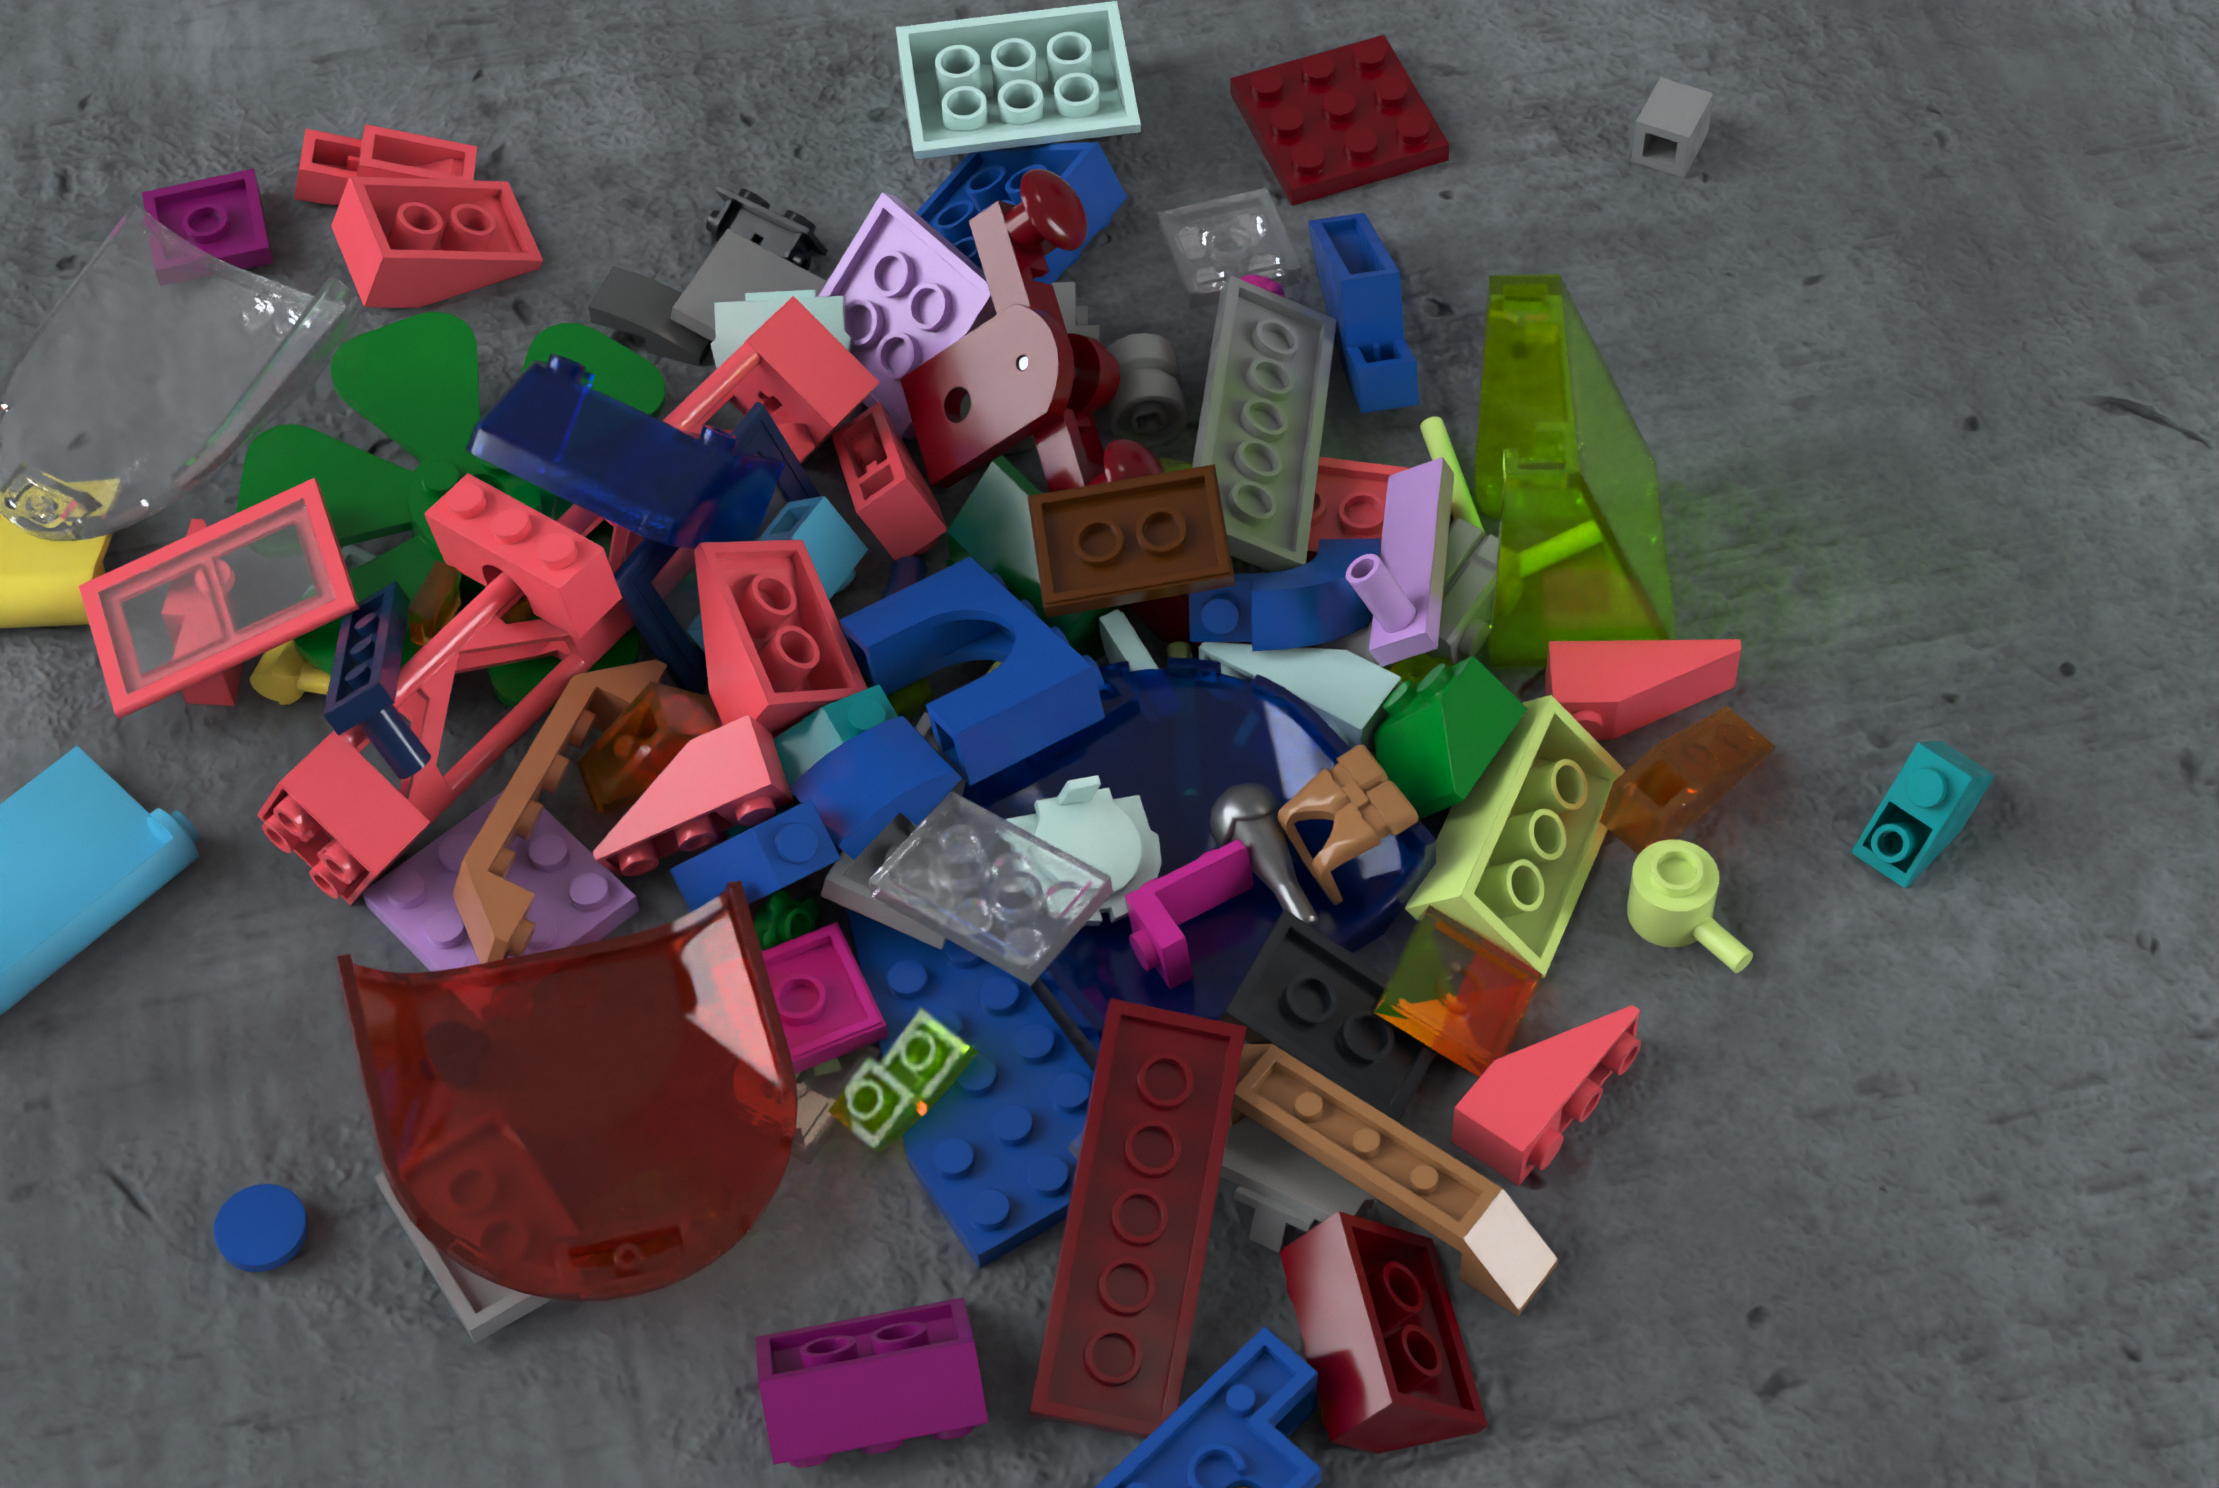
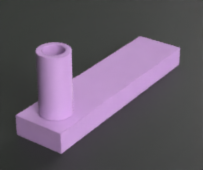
M1443 457L1388 477L1380 557L1375 554L1362 555L1354 560L1346 571L1347 581L1373 614L1369 651L1381 667L1438 649L1454 472Z

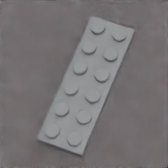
M1230 275L1222 287L1219 296L1192 468L1215 464L1230 555L1270 572L1284 571L1306 564L1337 319Z

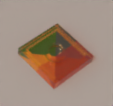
M1429 905L1419 916L1373 1013L1480 1078L1494 1060L1507 1055L1542 974Z

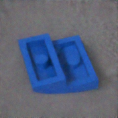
M900 716L867 729L844 742L809 768L789 789L801 803L812 799L830 838L841 850L855 860L900 812L917 826L960 782L962 777L904 716Z

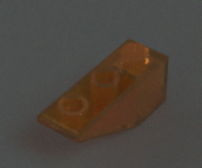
M1726 706L1659 742L1613 782L1599 822L1639 855L1641 851L1653 843L1678 837L1771 754L1775 746Z

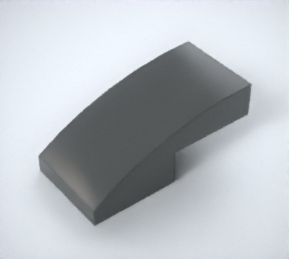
M613 266L588 306L591 323L643 336L647 353L700 367L711 349L710 344L712 341L670 319L672 307L682 293L634 272Z

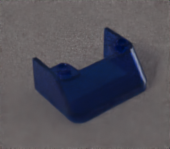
M553 353L550 354L548 362L534 360L475 424L466 446V450L471 454L636 534L669 546L695 549L699 543L755 541L785 466L784 462L776 458L747 454L736 449L739 438L721 429L703 425L700 434L684 431L592 388L594 373L585 370L586 367L576 361Z

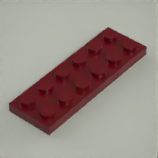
M1110 998L1102 1030L1028 1412L1029 1416L1146 1439L1178 1409L1246 1026Z

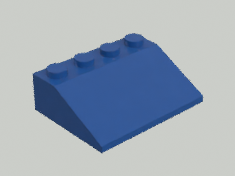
M1098 142L1047 143L969 153L918 209L916 214L983 270L969 220L998 200L1013 205L1021 203L1020 183L1026 172L1033 169H1044L1057 174L1074 189L1085 209L1088 228L1085 241L1078 249L1066 251L1057 247L1045 255L1049 272L1041 278L1036 277L1033 280L1052 285L1066 268L1078 261L1081 251L1096 233L1109 225L1112 220L1111 216L1127 199V195Z

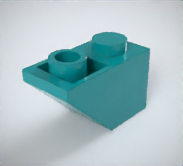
M1942 740L1918 742L1851 853L1903 888H1908L1963 829L1996 775Z

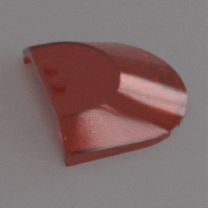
M741 880L727 882L725 890L718 897L677 920L652 929L617 938L482 964L430 972L396 973L357 965L352 962L350 954L336 956L337 978L377 1152L385 1177L396 1200L417 1229L448 1258L468 1271L494 1284L524 1294L548 1299L582 1302L609 1301L634 1297L663 1289L711 1265L732 1249L753 1228L776 1194L789 1162L796 1131L798 1108L796 1077Z

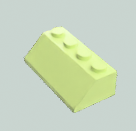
M1552 695L1522 703L1527 708V711L1464 801L1452 805L1405 908L1418 922L1422 918L1499 967L1532 979L1545 978L1631 777Z

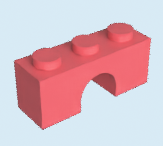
M469 473L424 513L445 564L485 587L502 572L506 573L524 592L536 616L579 640L622 599L602 546Z

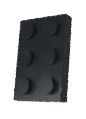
M1286 909L1273 923L1217 1020L1246 1026L1244 1040L1250 1044H1274L1398 1123L1437 1052L1433 1047L1376 1013L1391 978Z

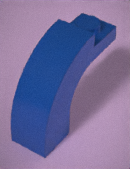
M1381 538L1319 539L1316 557L1302 566L1271 573L1234 574L1236 586L1190 593V642H1252V651L1283 650L1333 641L1364 628L1372 621L1373 614L1347 581L1346 571L1350 564L1362 555L1375 554L1380 557Z

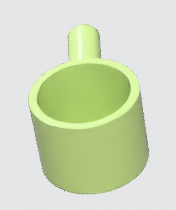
M1676 839L1658 841L1641 851L1633 865L1627 902V916L1633 929L1642 938L1663 947H1682L1699 941L1735 973L1741 972L1753 958V953L1712 918L1719 886V870L1709 853L1696 844Z

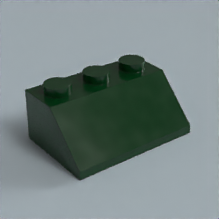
M1001 455L991 462L947 530L950 556L946 562L947 568L968 557H972L989 574H999L1008 590L1018 600H1028L1034 607L1038 617L1050 628L1058 627L1065 635L1069 645L1081 656L1087 654L1094 661H1097L1106 655L1100 635L1099 618L1116 609L1120 611V605L1046 618L1027 496L1042 493Z

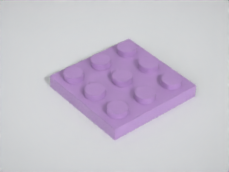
M882 192L818 297L844 296L846 333L852 337L850 353L880 382L865 398L863 403L870 408L880 401L888 412L901 438L916 440V433L900 379L991 319L996 311L984 271L897 196Z
M503 791L362 893L367 907L484 1026L639 911L636 895L609 869L595 861L594 855L544 808L529 839L526 841L517 836L510 847V850L517 854L505 878L535 893L527 918L537 924L535 931L519 960L508 955L496 978L484 973L452 893L463 858Z

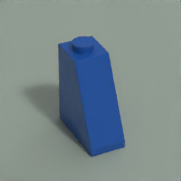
M809 799L669 869L697 928L792 884L841 858L812 799Z

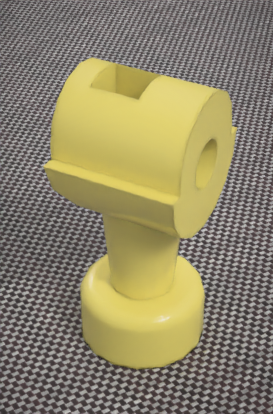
M291 640L263 654L250 677V683L262 696L277 701L280 705H291L299 700L305 691L327 695L331 676L306 661L296 651Z

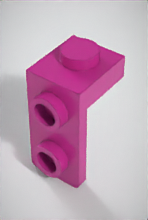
M1240 839L1219 849L1207 851L1197 860L1161 878L1149 880L1139 889L1125 895L1133 934L1129 935L1133 951L1142 967L1146 971L1156 968L1170 989L1194 978L1186 937L1178 925L1248 891L1254 885L1248 849Z

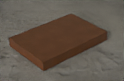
M1215 464L1027 496L1046 618L1236 586Z

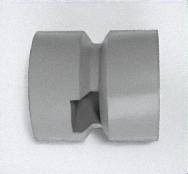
M1149 333L1131 334L1116 340L1106 348L1115 357L1120 368L1119 388L1112 401L1108 404L1111 431L1117 439H1130L1142 444L1144 447L1158 446L1171 441L1183 431L1187 424V410L1184 392L1180 388L1181 376L1175 347L1162 336Z

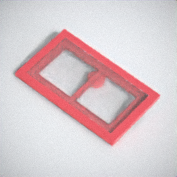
M315 478L79 585L113 710L118 719L360 609L320 484Z

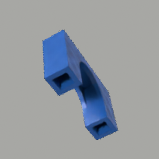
M968 557L840 619L842 631L864 681L870 687L879 684L886 696L953 664L973 660L1003 662L983 677L926 704L939 754L969 786L1105 718L1099 691L1104 689V680L1095 661L1087 654L1081 656L1069 645L1065 635L1058 627L1050 628L1038 617L1034 607L1028 600H1018L1008 590L999 574H989L972 557Z

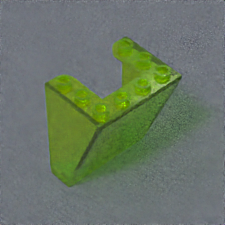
M1560 274L1489 276L1473 474L1475 499L1478 507L1486 515L1500 520L1492 619L1487 637L1489 667L1546 666L1549 641L1677 640L1656 461Z

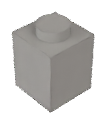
M1660 77L1636 120L1631 162L1684 178L1708 135L1714 93Z

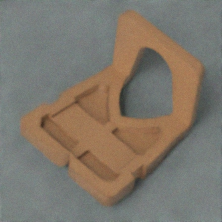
M1356 745L1336 758L1338 764L1329 771L1324 767L1278 811L1277 819L1293 851L1335 906L1342 902L1343 898L1331 871L1380 845V840L1390 834L1396 836L1417 823L1419 817L1415 808L1396 784L1388 780L1389 778L1385 770L1365 745ZM1308 819L1332 820L1334 824L1331 835L1323 849L1313 859L1294 823Z

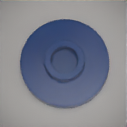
M259 1184L237 1192L223 1204L214 1222V1240L222 1257L233 1267L247 1272H264L284 1265L300 1251L307 1238L309 1223L302 1202L292 1191L279 1185Z

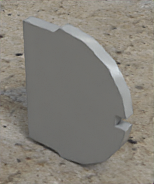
M1245 1116L1228 1129L1220 1176L1239 1184L1235 1190L1234 1199L1255 1208L1248 1239L1279 1253L1284 1248L1289 1224L1308 1232L1315 1223L1323 1222L1338 1211L1359 1217L1363 1210L1373 1208L1376 1199L1374 1196L1250 1117Z

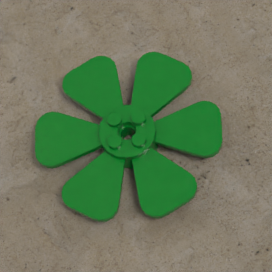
M433 311L417 314L358 335L343 343L333 355L330 367L333 387L340 398L420 461L414 471L408 470L309 427L297 424L277 425L259 434L248 448L245 455L236 513L315 478L320 484L340 547L411 530L412 539L348 572L358 603L394 581L398 582L409 597L410 606L401 668L451 621L460 592L479 595L486 588L484 585L445 564L424 513L469 473L557 521L609 471L554 484L552 476L642 429L659 417L665 405V380L660 370L649 360L594 328L580 323H560L547 327L535 336L530 345L502 436L482 434L480 427L478 351L473 330L464 320L450 313ZM694 477L658 483L649 531ZM724 494L709 511L711 515L724 503ZM604 519L585 538L602 546L607 559H609L614 527ZM699 523L698 526L694 529V531L689 535V537L701 526L700 523ZM296 525L247 547L256 555L272 560L294 559L305 556ZM696 565L671 589L672 591L691 589L698 585ZM317 590L312 591L300 600L298 604L318 596ZM526 595L501 617L506 624L542 619L533 613ZM342 617L292 640L296 651L306 661L330 676ZM635 625L587 672L638 663L640 639ZM554 656L490 667L488 672L492 691L504 705L513 709L562 660ZM554 703L547 711L553 710L556 703Z

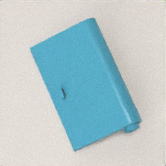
M75 746L0 804V1016L199 858L195 844L200 841V835L193 824L181 812L175 810L169 815L164 810L156 808L153 812L149 813L78 746Z

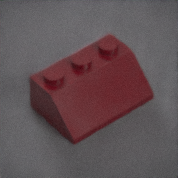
M1338 1211L1279 1251L1287 1279V1292L1294 1305L1304 1342V1356L1307 1363L1318 1372L1317 1395L1321 1406L1320 1416L1331 1443L1380 1454L1475 1434L1488 1427L1432 1238Z

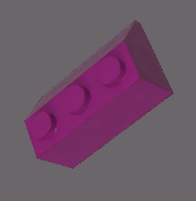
M963 1297L755 1337L758 1384L773 1465L789 1462L793 1467H812L828 1461L832 1457V1453L858 1448L862 1452L869 1454L884 1453L901 1446L904 1439L930 1434L933 1438L939 1440L955 1439L971 1433L976 1425L989 1423L975 1341Z

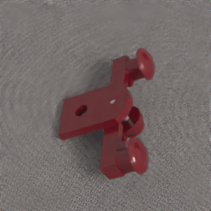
M1044 169L1030 170L1021 179V203L1013 205L998 200L969 220L997 315L900 379L930 485L948 489L1031 435H1033L1050 492L1166 473L1155 455L1136 441L1117 439L1110 442L1105 451H1103L1092 413L1109 404L1116 395L1120 384L1118 362L1098 340L1089 336L1067 333L1053 285L1033 280L1036 277L1041 278L1049 272L1045 255L1057 247L1066 251H1074L1084 243L1088 228L1085 209L1074 189L1063 178ZM969 393L971 398L970 411L967 417L962 420L960 405L964 396Z

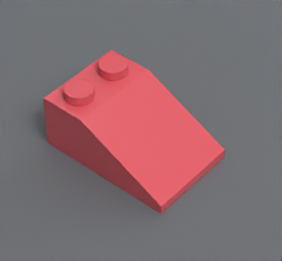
M349 176L331 225L364 307L420 308L539 270L543 263L542 256L510 184L505 181Z
M803 540L704 542L698 544L694 549L708 687L723 726L746 715H750L771 732L774 739L819 708L868 689Z

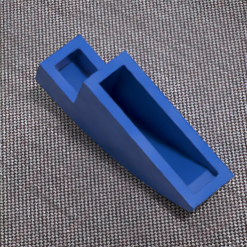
M1365 213L1309 220L1311 244L1327 315L1337 319L1334 341L1347 382L1360 413L1419 405L1417 360L1404 339L1400 272Z

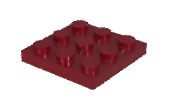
M1385 35L1230 78V95L1292 206L1449 161L1450 144Z

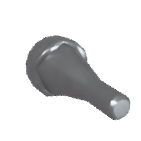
M1244 783L1229 787L1217 799L1211 809L1210 827L1219 846L1223 847L1240 839L1248 849L1252 871L1275 894L1283 910L1286 909L1314 928L1317 925L1318 916L1297 881L1286 835L1277 819L1278 811L1282 807L1281 802L1268 787L1261 784Z

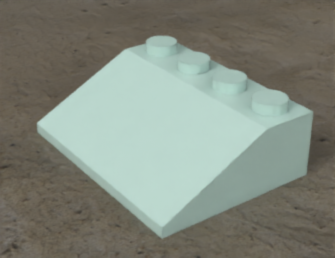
M1117 1L896 27L903 94L915 159L1141 132V123Z

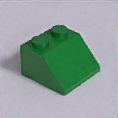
M1474 656L1449 668L1442 663L1416 684L1410 680L1405 681L1386 699L1383 708L1388 713L1373 733L1377 762L1385 770L1389 778L1388 780L1396 784L1415 808L1419 816L1418 820L1464 801L1527 711V708Z

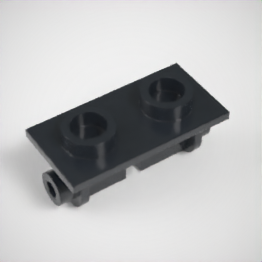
M718 185L715 188V191L725 202L721 211L714 210L706 222V229L712 233V238L718 242L727 228L756 243L758 238H761L763 240L760 246L805 270H808L811 264L812 257L809 254L811 249L826 256L828 250L814 234L816 226L802 215L791 210H787L784 216L769 210L770 204L766 200L744 188H741L738 194Z

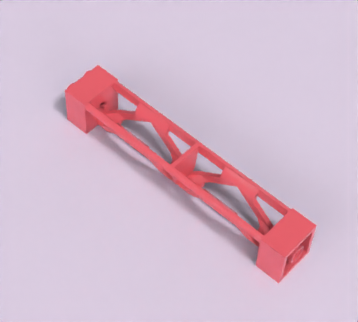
M792 296L738 350L556 522L584 537L604 519L613 526L608 561L614 574L649 532L658 483L695 477L734 430L706 432L702 427L728 400L744 416L756 402L763 404L796 458L802 464L845 422L880 382ZM758 454L745 467L756 472L712 514L725 536L777 486ZM702 525L685 540L651 582L661 599L696 565L694 549L698 544L712 542ZM502 572L400 668L396 698L393 705L399 713H402L411 721L410 728L431 754L429 762L414 775L401 779L398 791L359 753L371 742L359 725L354 726L339 736L333 730L277 784L258 812L257 816L264 822L262 829L265 835L280 850L286 853L294 851L312 868L309 871L312 880L324 893L334 899H338L341 896L351 906L459 796L558 701L573 675L586 673L635 625L620 602H617L580 640L543 619L506 624L501 617L525 594L514 580ZM548 656H554L562 660L442 776L436 764L454 674Z

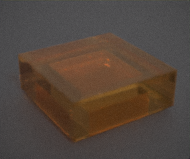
M436 560L408 608L411 640L413 643L424 647L452 620L461 604L457 568Z

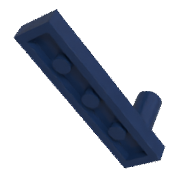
M394 581L358 603L359 610L342 617L323 716L338 736L359 725L399 779H405L420 771L429 762L431 754L393 705L396 698L410 606L409 597L398 582Z

